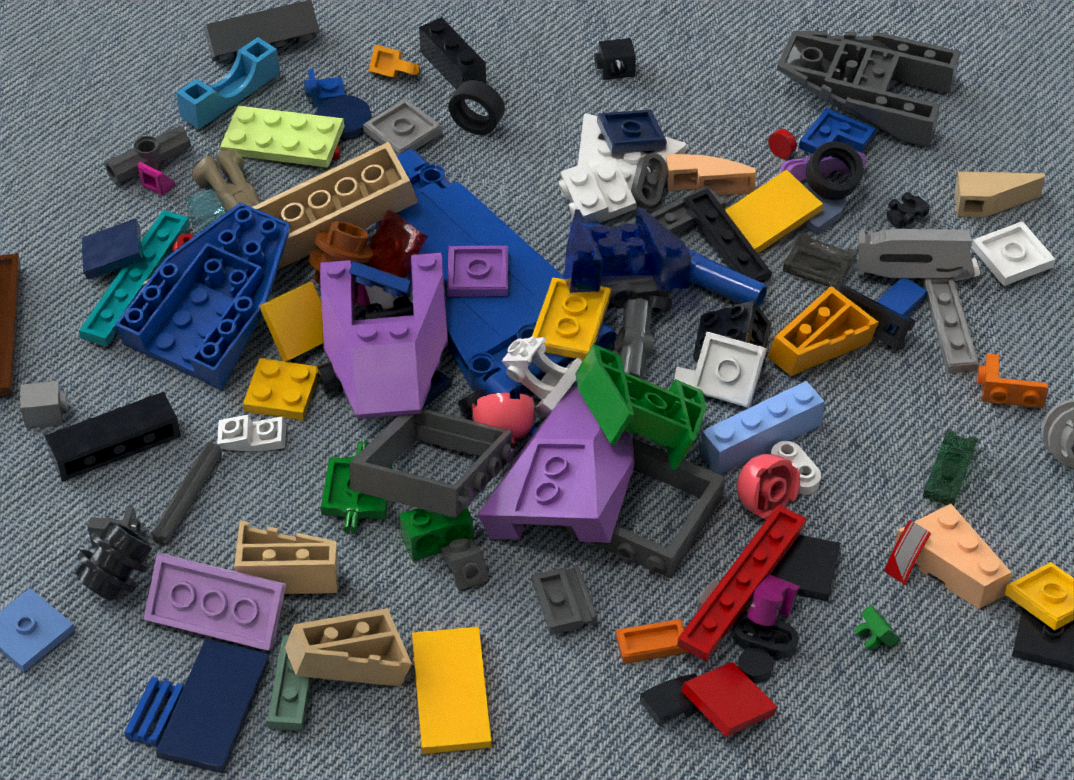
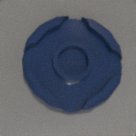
M349 95L335 96L323 101L315 114L343 118L345 127L339 140L354 139L360 136V132L363 131V124L371 120L369 105L364 100Z

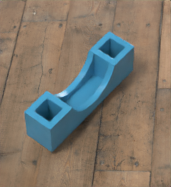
M257 37L238 50L233 67L222 80L212 85H206L196 78L176 92L180 117L199 130L280 74L277 49Z

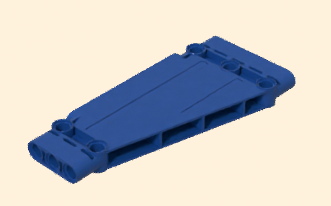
M413 149L401 153L397 158L412 184L418 203L376 222V225L379 227L409 281H412L411 255L442 254L448 335L447 347L468 382L469 387L473 391L483 388L488 395L510 393V399L520 400V394L529 397L535 395L521 382L512 380L507 375V368L501 361L508 353V347L515 340L532 337L552 278L567 279L458 181L453 183L445 178V170L441 166L430 164ZM448 246H508V296L448 297ZM604 321L602 322L595 345L608 350L614 344L617 334ZM544 353L552 362L564 368L576 359ZM531 363L528 367L530 372L540 381L546 374L534 363Z

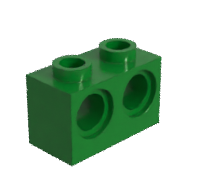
M467 507L456 518L420 508L399 514L401 538L413 562L441 553L440 548L449 546L450 542L456 539L471 538L473 540V520Z

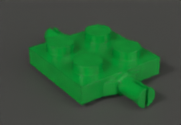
M359 441L357 444L356 456L363 450V441ZM365 441L364 448L369 444V442ZM356 456L348 458L329 457L321 502V515L346 517L343 531L346 534H350V527L351 534L357 533L359 518L386 519L388 500L350 490V461ZM393 463L388 468L393 469Z

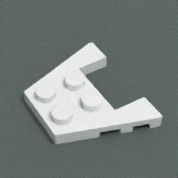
M585 113L578 165L588 162L589 166L592 167L615 158L631 191L638 161L646 156L647 153L638 151L611 154L606 141L601 140L603 134L597 124V116ZM665 137L667 140L666 149L654 150L653 152L661 155L666 161V155L685 154L686 143Z

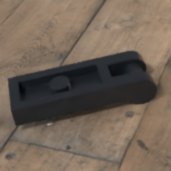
M846 285L840 286L838 291L878 321L873 337L894 348L903 350L907 343L905 337L908 331L913 329L916 321L908 316L899 314ZM890 323L897 325L894 334L887 331Z

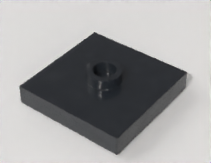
M1022 607L1012 656L1074 671V620L1054 630Z

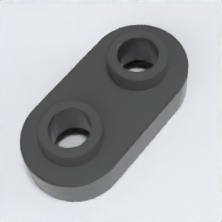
M657 153L647 154L637 164L631 193L636 201V205L643 209L654 206L661 199L667 175V164L664 158Z

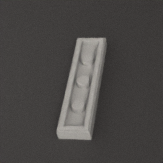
M923 278L922 285L927 290L926 299L947 373L978 371V358L954 278Z

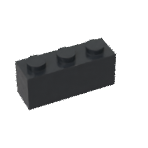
M442 17L419 27L420 52L456 90L463 82L470 80L481 81L486 84V62Z

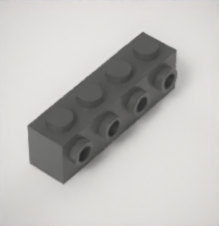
M306 0L209 23L204 26V31L212 59L219 57L220 62L236 58L235 53L257 37L274 48H281L288 45V40L297 38L298 43L313 40V34L319 32V27L312 0Z

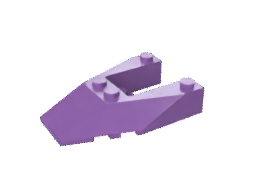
M441 253L411 255L414 315L355 320V286L353 275L349 273L351 260L320 263L324 350L333 366L337 379L340 380L343 386L344 393L357 419L421 413L431 388L433 374L438 370L442 351L448 344L445 282Z

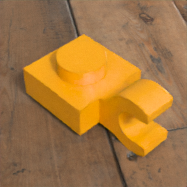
M375 44L368 71L392 78H397L398 71L418 76L421 65L402 60V51Z

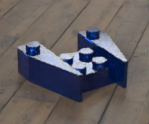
M637 208L635 225L623 224L612 227L600 224L588 227L580 209H576L566 247L564 280L570 293L600 292L601 277L652 275L658 289L688 288L692 256L680 238L643 208Z

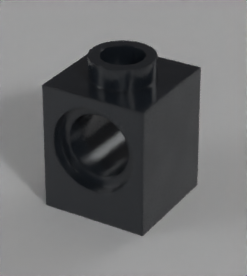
M631 38L599 41V51L594 53V63L596 70L600 69L603 80L635 77L636 54Z

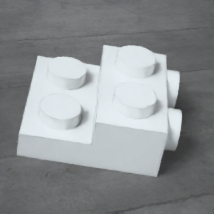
M615 158L592 167L589 166L588 162L561 171L562 180L558 181V185L563 197H569L571 201L568 207L573 220L579 219L580 223L593 221L601 223L637 209L636 201Z

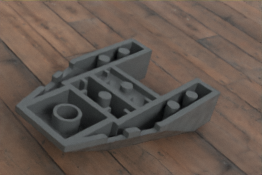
M828 31L792 32L777 65V70L827 103L901 141L926 147L930 146L937 126L940 104L887 91L891 81L895 80L935 91L950 93L957 74L960 51L880 32H874L873 36H856V32H845L844 36H827Z

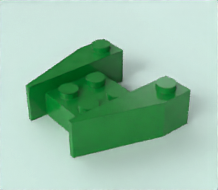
M593 344L575 373L580 394L610 444L615 445L624 430L630 434L638 433L649 438L659 446L666 445L671 469L676 470L694 443L707 406L703 391L677 379L674 380L669 390L663 389L624 372L621 355Z

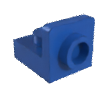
M314 69L308 70L309 80H304L306 97H312L313 107H319L323 101L331 97L345 95L342 77L315 80Z

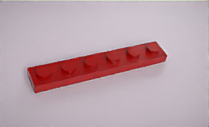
M778 504L678 637L677 646L707 661L753 599L755 589L772 573L805 528L807 519Z

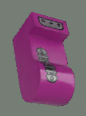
M769 574L755 589L754 599L747 614L748 618L761 625H775L779 614L788 617L792 613L800 586Z

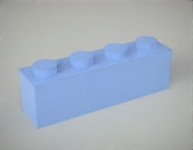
M805 381L703 430L700 455L715 473L721 475L758 455L772 450L773 446L778 442L790 441L821 426L825 401Z

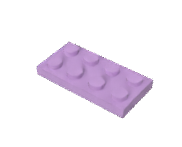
M162 553L157 554L144 620L270 651L273 649L286 584Z

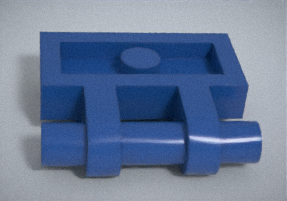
M354 261L352 262L349 273L353 275L355 282L371 288L373 285L383 288L384 292L401 297L403 295L410 298L413 291L412 281Z

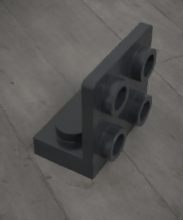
M754 300L703 314L700 320L693 358L698 362L706 332L767 348L771 323Z

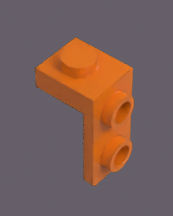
M987 353L984 366H978L977 384H982L981 401L1039 408L1045 406L1048 383L999 378L998 354Z

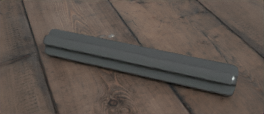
M207 442L151 532L152 539L156 543L159 542L165 545L169 542L222 454L221 447L218 444Z

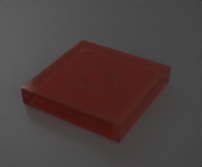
M388 209L368 245L373 250L372 260L364 264L405 279L412 266L411 255L419 254L428 236L396 212Z

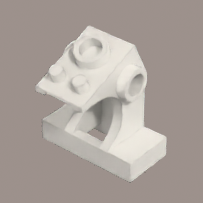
M532 336L526 339H517L508 347V353L501 362L507 368L506 373L512 380L521 382L542 399L535 407V413L543 419L555 408L575 382V373L582 361L577 357L566 368L561 367L544 354L546 351L544 343L547 340L545 337L534 338ZM531 363H534L546 373L541 381L528 369Z

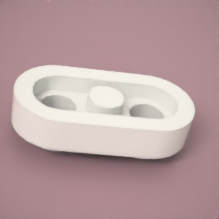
M781 441L775 444L771 454L793 462L792 465L798 468L800 472L798 494L810 495L816 492L820 486L821 472L799 445L791 441Z

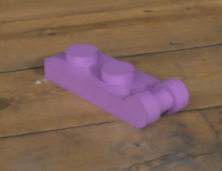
M857 151L862 158L863 166H866L865 154ZM811 157L785 161L781 166V173L788 170L798 181H802L806 177V166ZM825 157L819 163V171L823 177L830 175L829 171L839 170L840 173H850L846 164L837 158Z

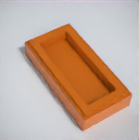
M677 619L616 630L615 637L622 663L626 664L689 653L677 646L678 637L684 631L682 620Z

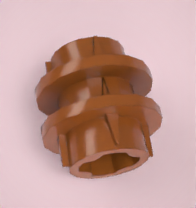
M334 221L329 231L319 232L316 235L315 244L320 249L312 251L309 256V263L316 269L314 280L320 284V263L351 260L352 265L353 261L360 264L371 261L373 250L366 244L369 237L367 231L352 223Z

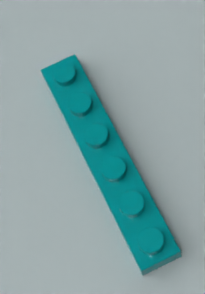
M162 210L141 241L143 260L121 269L79 329L81 339L108 347L118 332L115 326L116 322L144 287L143 283L152 277L165 258L172 253L174 243L180 235L185 234L190 226L189 217Z

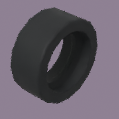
M474 80L463 82L451 97L448 107L451 117L458 126L467 132L477 135L491 133L504 116L505 111L504 102L499 93L490 85ZM465 99L479 103L485 108L489 116L475 113L468 107Z
M838 141L826 142L819 146L809 159L805 174L809 186L815 193L823 198L837 200L852 194L863 177L864 166L860 155L848 144ZM825 157H833L844 162L851 174L848 182L840 185L830 183L819 171L820 161Z

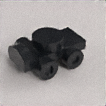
M906 192L901 199L904 202L903 204L897 199L889 202L888 208L891 210L887 211V219L894 226H899L904 222L910 225L914 222L917 215L920 218H924L929 212L930 205L919 195L914 197L910 192Z

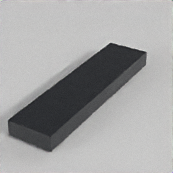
M708 188L684 198L682 205L730 269L761 283L771 278L772 272Z

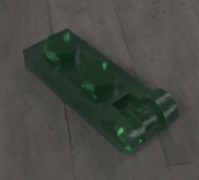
M947 430L924 489L923 498L944 505L952 504L955 506L970 462L974 456L978 438L972 436L964 438L958 436L955 431Z

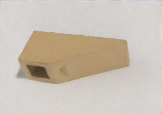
M958 171L954 191L957 216L988 217L1040 198L1045 173Z

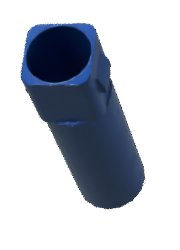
M680 246L672 253L667 269L668 274L680 280L696 284L738 304L754 300L760 307L768 289L766 284L707 259L696 251Z

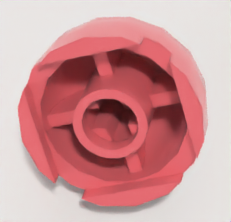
M510 393L483 396L477 399V406L474 403L472 404V418L475 422L511 430L513 447L515 442L524 439L530 433L534 425V400L524 394H520V400L510 399Z
M762 454L750 459L743 466L737 481V495L742 505L756 516L767 520L778 504L784 507L789 500L795 501L800 487V472L798 468L792 465L793 462L775 454Z

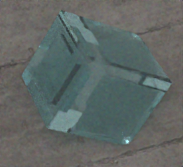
M213 189L185 198L188 217L192 225L212 219L217 220L226 213Z

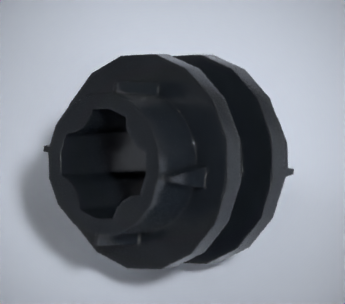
M110 521L103 532L94 530L91 534V539L98 545L95 551L92 553L83 549L78 553V559L82 564L75 574L77 579L94 593L107 600L113 601L115 599L117 601L124 590L133 592L137 587L136 583L129 577L133 570L145 573L150 568L145 559L152 548L146 539L121 523Z

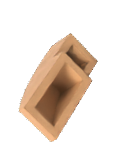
M666 155V184L668 191L696 189L697 191L707 185L718 195L752 193L755 190L756 169L723 158L704 155Z

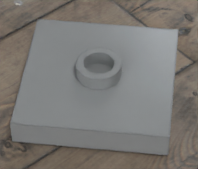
M406 98L363 124L364 132L380 145L389 142L396 156L410 149L417 150L442 134V126Z

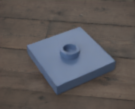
M31 588L0 611V653L22 672L27 671L75 632L74 624Z

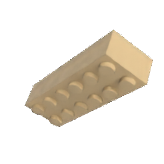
M387 142L253 206V208L288 222L291 225L278 267L279 270L310 255L312 251L319 250L320 248L315 244L316 235L321 231H329L334 221L352 223L364 229L418 203V199L405 170L390 143Z

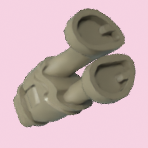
M229 149L222 150L217 155L218 165L212 156H207L193 169L192 177L196 184L204 188L212 186L215 190L214 198L226 213L240 202L251 207L261 203L253 185L247 183L242 173L244 160L239 152ZM220 170L222 171V173H223L224 175H226V176H228V177L230 178V180L232 181L233 185L226 183V181L224 180V178H223V176H222Z

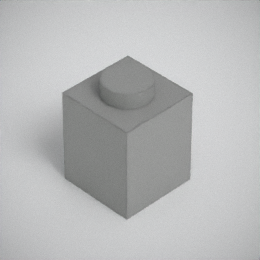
M58 381L20 385V409L25 428L63 424V412L68 411L67 393H61Z

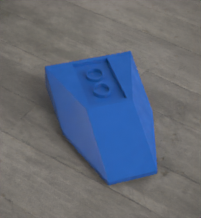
M240 202L165 258L115 324L123 344L223 390L262 315L259 305L268 302L291 229L290 223Z

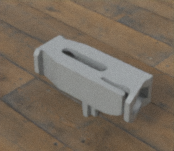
M888 229L865 234V230H859L858 276H864V273L867 272L889 278H950L962 274L964 267L967 269L968 277H974L973 262L970 254V231L961 229Z

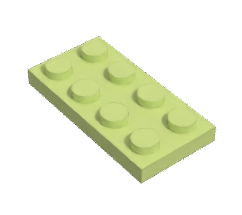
M237 106L220 148L221 151L226 149L235 150L242 157L328 168L345 125L343 118Z

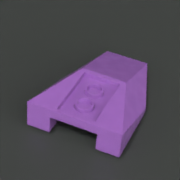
M571 385L520 451L478 513V517L490 539L520 540L525 524L572 526L579 542L610 543L635 465L633 435L624 430L615 445L610 444L580 394L578 386Z

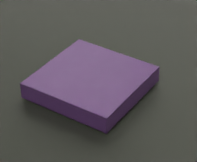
M448 246V297L508 296V246Z

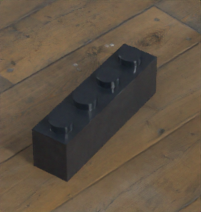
M164 391L44 435L49 455L62 482L181 437L177 416Z

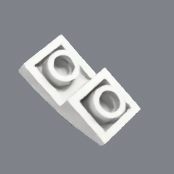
M249 415L219 420L217 444L221 449L268 451L285 448L286 423L283 417L252 422Z

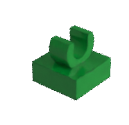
M870 605L860 613L867 623L859 624L854 632L860 638L871 632V638L864 643L865 647L870 651L877 649L881 644V640L890 648L901 640L884 616L873 606Z

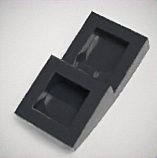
M696 674L671 679L640 694L641 704L659 726L682 713L689 717L700 711L681 691L684 682L698 677Z

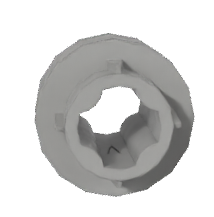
M1066 400L1054 406L1045 416L1041 426V438L1046 449L1060 463L1074 468V400Z

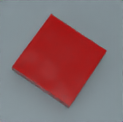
M734 662L684 682L681 689L725 737L774 716L778 708Z

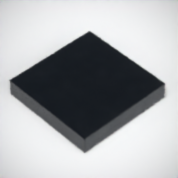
M799 535L770 575L800 586L797 595L828 601L841 543Z

